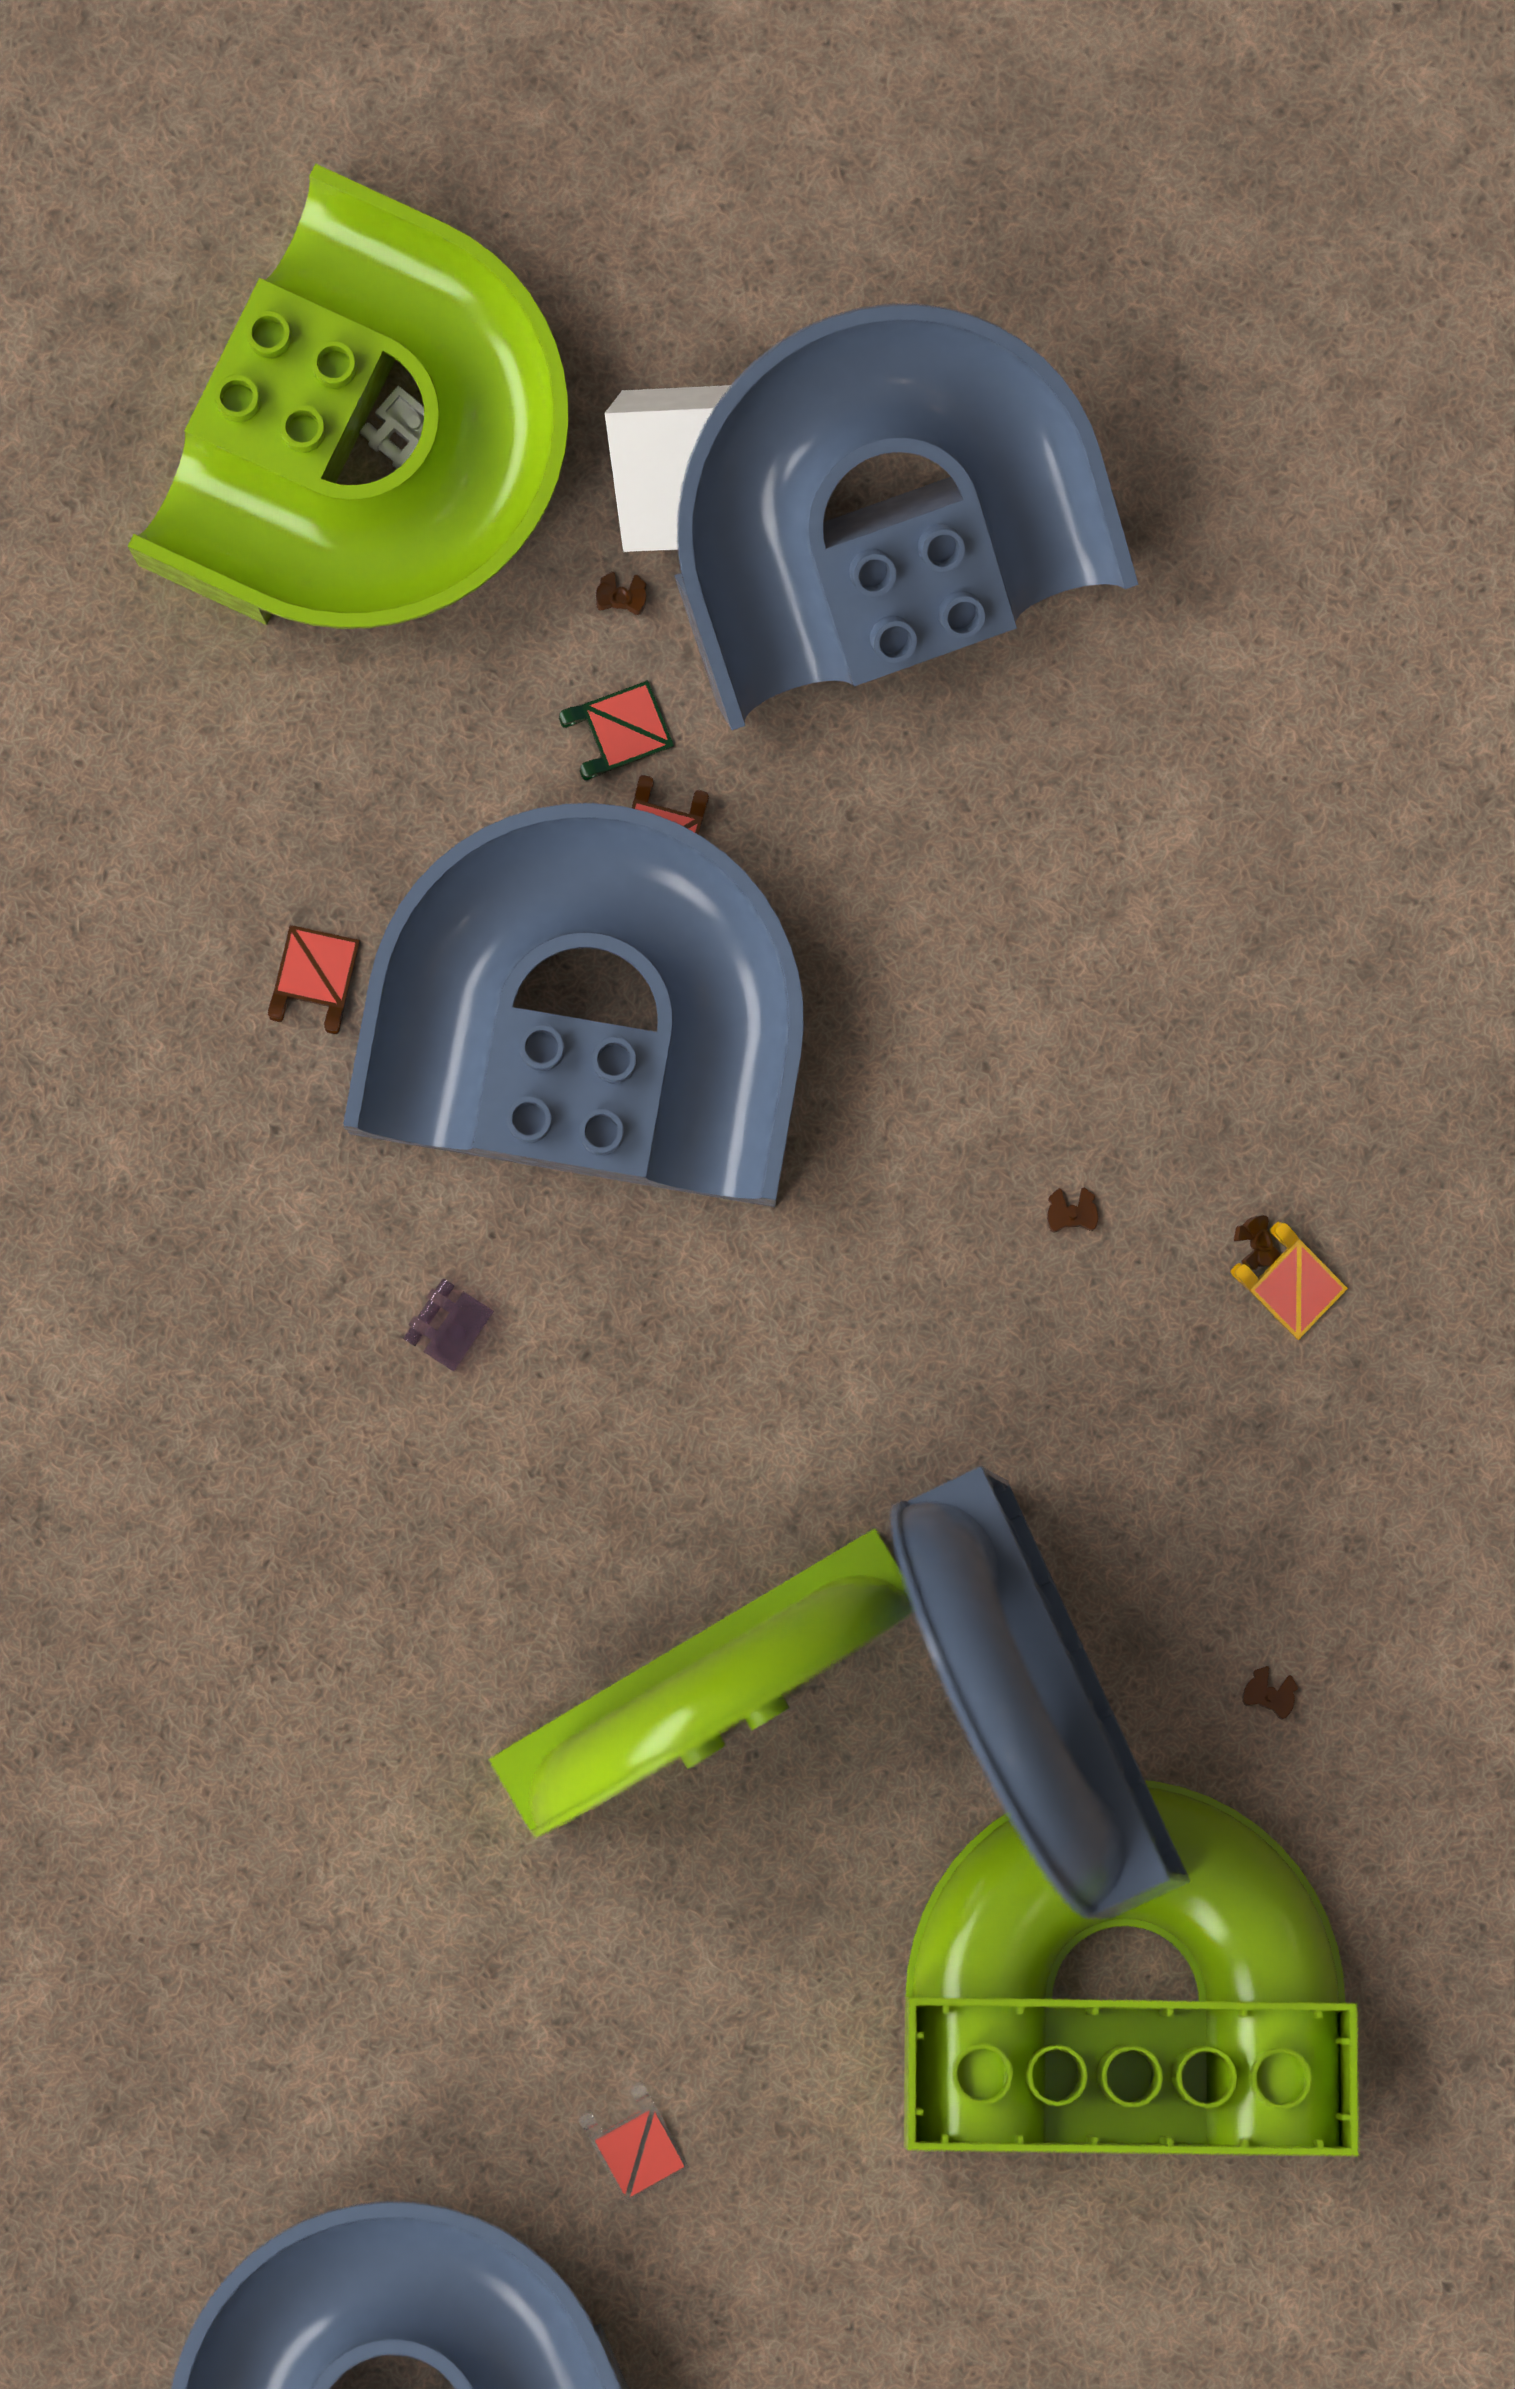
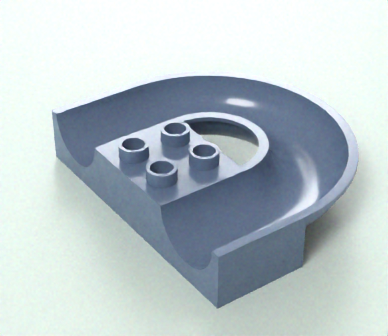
M884 304L858 308L827 317L800 329L778 342L756 359L732 383L716 404L700 431L689 457L681 485L677 512V547L681 573L674 576L715 701L731 730L745 726L747 715L759 704L790 689L824 681H843L855 687L1017 628L1015 623L1021 613L1037 602L1055 594L1079 587L1099 584L1117 585L1124 589L1139 585L1101 450L1092 425L1077 397L1058 372L1021 339L991 322L945 307L922 304ZM892 452L920 455L937 463L951 476L823 522L828 500L836 485L856 465L874 456Z
M598 803L561 804L536 808L509 816L482 828L441 856L416 881L389 922L377 950L368 984L343 1126L351 1135L775 1207L800 1065L804 1030L803 997L799 972L791 945L779 918L764 894L747 873L715 845L676 822L637 809ZM578 948L599 949L626 960L644 977L656 1002L658 1014L657 1032L515 1008L513 1006L524 980L544 960L567 950Z
M980 1466L909 1501L902 1500L894 1504L890 1512V1523L895 1551L911 1603L935 1665L992 1786L1024 1843L1056 1891L1080 1916L1085 1918L1111 1919L1191 1882L1008 1480Z
M395 2201L357 2204L325 2212L279 2233L252 2252L227 2276L210 2297L195 2321L182 2349L171 2388L330 2389L342 2374L364 2360L383 2355H403L419 2359L433 2366L451 2382L455 2389H629L601 2323L593 2326L584 2307L567 2283L531 2248L503 2229L473 2215L442 2206Z

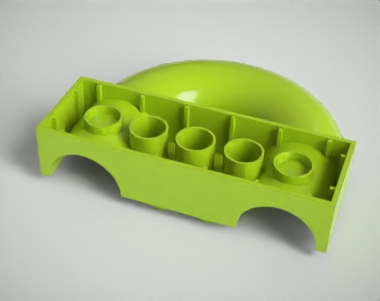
M315 163L309 175L310 184L306 204L291 243L272 274L265 280L258 279L184 430L185 443L182 457L166 498L149 526L141 534H133L127 547L138 566L267 625L272 614L312 626L338 629L374 628L395 625L432 614L476 591L494 577L519 552L536 529L548 508L559 481L566 452L569 421L568 394L564 368L555 339L538 305L516 275L491 251L450 225ZM395 360H397L412 375L423 399L424 423L418 444L410 457L397 470L382 479L360 485L337 484L336 481L352 451L360 430L363 428Z
M873 1529L488 1760L533 1837L536 1838L611 1797L679 1756L687 1769L701 1762L726 1746L719 1732L744 1718L750 1729L753 1730L790 1708L783 1697L784 1693L915 1612L903 1575L876 1529Z
M1145 1780L1191 1882L1111 1919L1085 1918L1076 1913L1053 1887L1024 1843L1008 1813L993 1821L972 1839L949 1865L935 1886L922 1912L913 1938L907 1967L905 1992L904 2148L907 2150L1359 2156L1357 2003H1346L1344 1974L1338 1945L1330 1921L1315 1890L1299 1866L1263 1829L1235 1809L1209 1796L1184 1787ZM1119 1926L1142 1928L1169 1941L1189 1964L1198 1991V2001L1052 1999L1057 1972L1073 1947L1097 1931Z

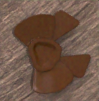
M610 572L600 579V585L596 590V606L599 610L613 607L627 609L635 615H640L646 605V583L638 575H634L628 590L623 586L617 588L615 572Z
M1083 1187L1080 1192L1078 1207L1075 1205L1067 1207L1062 1190L1060 1188L1057 1189L1048 1198V1201L1051 1203L1047 1213L1050 1231L1055 1233L1065 1226H1081L1089 1231H1094L1098 1223V1211L1093 1203L1095 1195Z
M1264 1215L1251 1217L1246 1220L1243 1225L1236 1227L1234 1235L1235 1242L1250 1240V1246L1254 1250L1241 1262L1251 1270H1256L1258 1267L1271 1266L1281 1255L1273 1246L1270 1233L1267 1231L1269 1219Z
M1268 1666L1254 1670V1678L1244 1688V1705L1259 1704V1706L1273 1710L1279 1719L1287 1718L1295 1703L1293 1692L1298 1690L1291 1675L1287 1676L1277 1691L1274 1687H1268L1270 1669Z

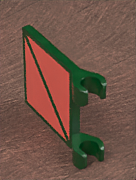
M648 680L560 712L559 721L563 728H568L587 720L600 752L601 758L589 760L581 764L580 774L583 780L592 779L608 771L674 747Z

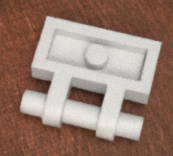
M397 386L375 411L376 416L384 424L377 430L368 422L360 430V434L369 441L368 445L376 452L379 450L393 461L392 466L396 469L413 453L420 439L424 423V407L400 386ZM394 432L408 442L403 450L389 440Z

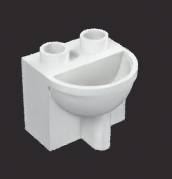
M731 385L622 390L605 412L623 552L678 550L677 512L681 485L688 460L701 429L716 404Z

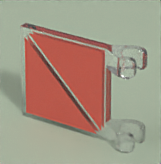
M637 2081L630 2086L631 2094L641 2110L610 2128L602 2131L590 2109L585 2110L579 2115V2122L594 2146L625 2204L690 2168L643 2081Z

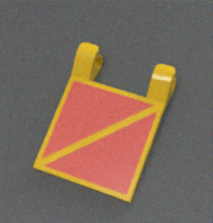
M1278 1221L1271 1227L1270 1233L1287 1249L1259 1278L1247 1265L1237 1263L1230 1273L1299 1340L1348 1288L1299 1239L1287 1224Z

